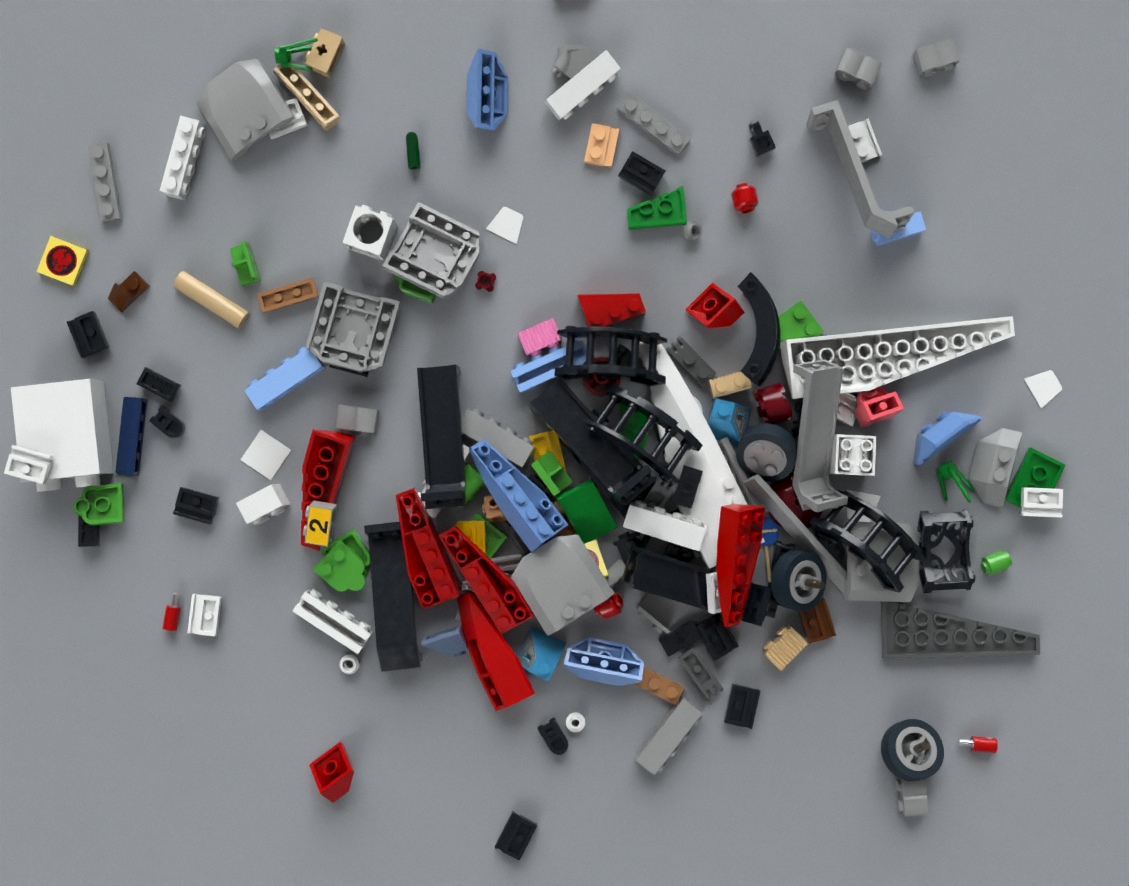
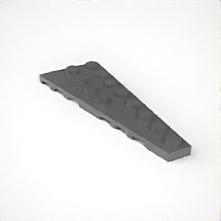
M880 601L883 659L1040 655V635L899 603Z

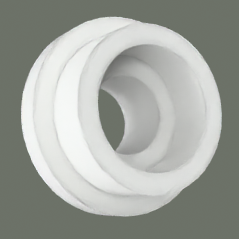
M351 654L342 657L339 664L341 671L345 674L355 673L359 668L358 658ZM347 661H352L353 667H348Z
M571 713L566 718V726L571 732H580L585 726V718L580 713ZM575 719L579 721L577 726L572 725V721Z

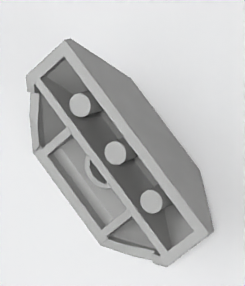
M1002 428L977 442L968 480L983 503L1001 508L1004 507L1023 432Z

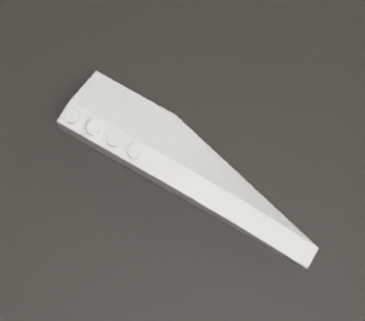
M1013 316L789 339L780 342L791 397L792 399H797L804 396L805 379H802L800 375L793 372L794 364L825 359L843 368L840 394L869 391L1015 336Z
M639 342L643 366L646 367L647 371L649 366V344ZM658 344L656 371H658V374L666 376V384L650 387L652 393L650 395L651 401L656 407L679 422L677 427L684 432L688 430L703 445L699 452L692 449L687 450L673 471V474L679 480L684 465L703 471L692 508L677 506L681 514L685 516V519L691 521L693 518L699 519L704 522V525H707L699 552L707 568L710 569L717 564V540L721 506L731 504L747 505L694 397L662 344ZM657 424L661 440L666 432L662 426ZM675 437L671 438L664 449L665 462L668 464L680 447V442Z

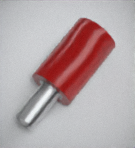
M173 593L171 605H166L162 626L164 630L177 631L181 607L177 606L179 600L178 593Z
M971 736L970 740H958V742H967L958 743V745L968 746L971 751L996 753L998 749L996 738Z

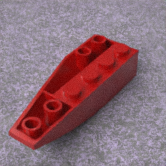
M456 525L438 535L501 634L535 616L516 584Z

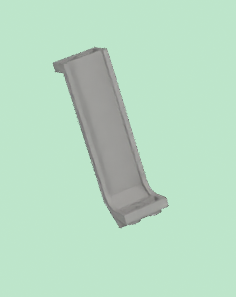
M836 100L811 108L806 124L809 131L814 129L819 131L828 126L864 226L889 239L894 232L905 229L914 214L912 205L892 212L883 211L878 207L839 101Z
M825 359L794 364L793 372L800 375L802 379H805L793 488L803 511L811 509L815 512H822L825 509L847 505L848 497L835 490L829 481L843 368Z

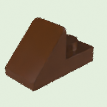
M134 271L121 284L115 283L108 299L120 312H124L150 285Z

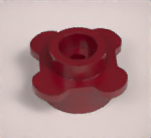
M484 271L478 272V282L475 284L476 289H485L487 292H492L496 275L494 273L488 274Z

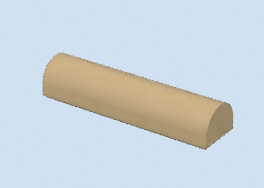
M281 64L273 69V73L326 131L338 123L340 119L339 114L298 69L282 68Z
M182 271L173 283L175 289L241 329L250 315V312L185 271Z

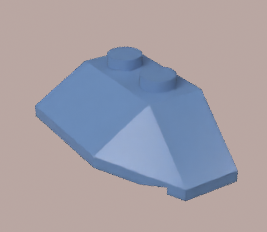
M477 49L467 73L466 113L475 128L494 131L507 117L508 76L497 59L496 52Z
M946 411L938 415L935 423L932 425L928 423L920 429L921 433L917 435L913 459L914 465L921 466L943 448L982 421V416L958 412L946 413Z
M587 637L567 647L564 667L581 679L622 686L642 681L644 662L639 659L627 644Z

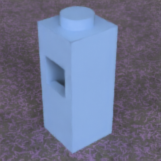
M920 211L913 214L905 229L894 232L890 239L874 231H871L870 235L872 241L876 242V246L920 234L926 230Z

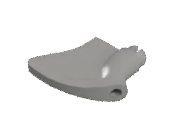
M570 44L557 48L559 58L551 72L557 78L564 74L571 79L600 54L582 45Z

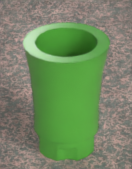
M469 463L465 467L466 501L465 506H461L462 508H466L468 503L472 501L485 484L478 469Z

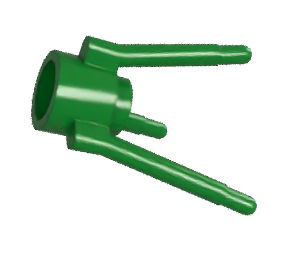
M308 39L274 48L276 64H281L282 68L290 67L312 71L311 67L288 63V61H292V53L308 51L313 47L300 46L317 42L318 39Z
M952 460L938 466L939 472L936 474L940 481L944 500L947 501L948 497L943 477L946 480L953 478L966 500L971 502V498L957 475L971 492H975V489L959 471L956 464H953Z

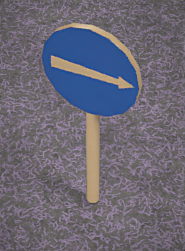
M765 517L762 530L765 542L761 543V545H764L767 580L770 583L771 570L768 545L773 544L778 539L780 530L778 524L773 519Z

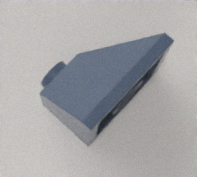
M462 625L425 636L421 641L422 646L448 656L454 654V657L465 654V650H468Z

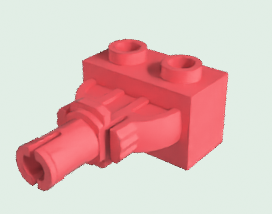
M877 387L869 391L856 392L857 408L854 410V414L861 428L893 418L904 409L896 391L888 394L884 388Z

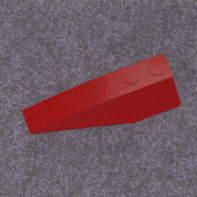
M312 430L302 466L301 545L318 551L321 549L319 545L305 543L303 529L307 525L308 520L305 517L306 508L314 500L336 504L355 437L336 431Z

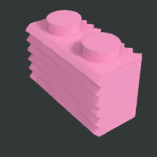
M553 318L517 333L526 355H531V357L542 354L541 350L547 347L551 350L560 346L559 342L562 341L561 336L557 334L558 328Z

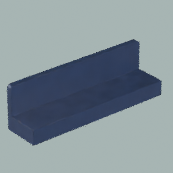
M136 397L123 398L115 470L117 474L139 476L148 399Z

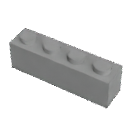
M475 408L473 411L469 409L465 411L461 418L462 433L478 442L485 439L505 458L526 469L537 450L536 447L532 446L534 444L533 441L526 437L523 439L516 437V431L509 427L506 430L499 427L500 422L493 418H490L488 421L483 418L484 413Z
M682 695L677 704L672 707L635 755L636 762L653 775L657 771L660 773L666 766L665 761L669 756L673 757L677 752V746L681 740L684 742L688 738L691 727L698 725L701 721L702 711Z

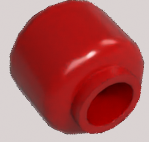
M747 183L737 185L736 189L731 193L734 209L740 211L741 214L754 211L758 205L756 189L753 186L747 185Z
M615 593L594 607V611L597 616L601 615L602 618L609 619L621 613L624 603L619 593Z

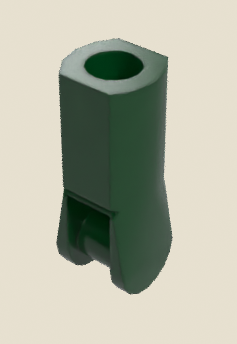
M409 132L406 135L408 167L411 170L420 169L418 137L416 133Z

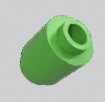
M998 551L983 557L980 566L984 573L991 576L1007 570L1012 565V559L1008 552Z

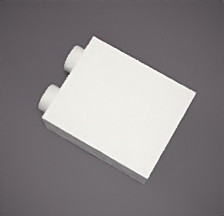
M82 379L11 387L17 446L54 456L51 459V467L46 484L36 482L37 492L61 490V479L75 478L76 488L101 485L100 475L113 473L104 381ZM20 478V482H33Z

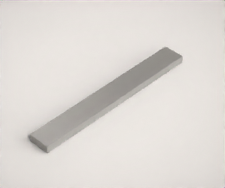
M759 474L748 478L744 482L747 488L805 552L813 553L821 559L826 575L844 594V581L847 580V572Z

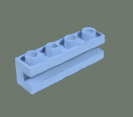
M576 338L574 340L573 364L583 365L586 362L585 345L582 340L578 341ZM557 346L549 350V354L542 357L539 354L532 357V362L524 364V362L513 366L514 370H511V374L520 394L557 378V376H554L555 368L563 367V364H565L566 347L560 349Z
M303 347L296 352L297 355L292 359L289 357L280 363L281 366L274 370L272 368L263 374L265 377L259 381L255 379L247 385L248 388L244 391L255 408L262 411L325 369L326 367L322 361L306 347Z

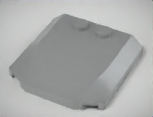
M259 59L239 61L206 84L196 103L232 161H236L250 151L249 147L276 128L281 129L296 118Z
M418 202L394 249L390 251L384 261L382 269L445 299L462 287L478 258L479 231Z
M324 282L305 347L323 363L358 372L383 368L400 301L385 297L378 298Z
M857 522L850 532L858 539L863 540L876 523ZM897 523L919 545L911 525ZM882 528L869 544L870 548L878 555H881L893 537ZM900 545L896 547L887 559V564L892 570L895 569L905 556ZM847 546V580L844 581V600L911 602L919 585V560L912 559L900 574L899 580L904 588L898 593L883 588L877 577L872 573V566L866 560L860 561L851 554Z
M578 534L556 536L533 552L522 557L511 575L512 580L547 636L560 630L615 594Z

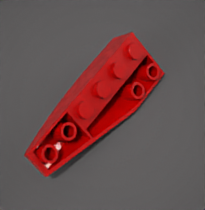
M415 488L396 494L407 572L422 609L459 597L461 593L459 580L433 521Z
M741 504L721 506L716 565L720 607L724 627L726 628L739 625L741 622L763 538L762 530L765 519V507Z
M472 592L458 597L460 620L466 644L476 672L495 711L508 708L535 694L518 657Z

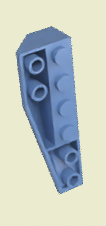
M485 439L469 448L476 467L496 504L531 552L568 525L546 494Z

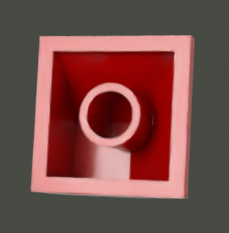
M714 283L685 309L687 313L707 328L732 326L745 313L734 297Z
M339 742L309 764L320 794L332 803L349 792L354 775V770L342 742Z

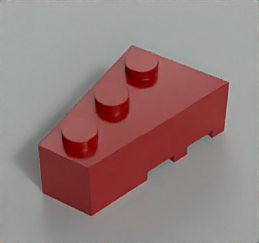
M640 293L577 295L588 327H611L646 313Z

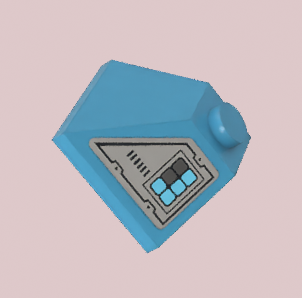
M717 398L713 399L708 425L715 439L721 440L728 437L731 444L738 445L742 434L746 431L751 408Z
M531 626L517 657L523 668L549 681L566 643L551 635L547 636L545 632Z

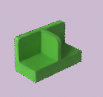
M244 240L241 241V245L230 248L234 261L232 266L236 268L241 286L261 281L250 244Z
M551 451L531 464L554 496L572 483V479Z

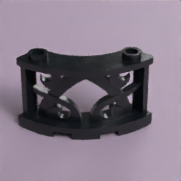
M676 509V510H674V511H672V512H669V514H672V515H673V512H676V513H680V514H681V512L679 511V509ZM637 531L632 534L625 532L618 536L619 540L613 542V544L617 546L625 566L630 553L626 543L633 541L635 542V547L646 550L652 536L645 534L642 541L637 536L643 533ZM671 542L665 552V556L683 562L701 555L699 551L680 545L675 547L678 549V553L673 555L671 548L675 544Z
M963 509L962 512L948 513L920 511L917 531L921 535V542L918 543L925 557V560L920 562L922 569L919 570L923 593H931L936 590H971L972 584L975 583V573L971 568L969 552L973 518L969 515L967 509ZM949 522H960V528L957 530L955 529L956 523L951 524L948 529L947 526ZM932 535L937 537L935 541H931ZM944 536L956 548L946 564H944L939 556L932 554L930 551L931 548L941 543ZM933 560H937V562L940 565V569L938 565L932 567L931 562ZM960 570L963 581H951L948 573L950 572L953 576L959 578L956 572ZM942 577L946 579V582H935Z

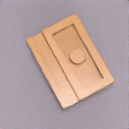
M592 123L584 163L612 168L619 128L615 129Z

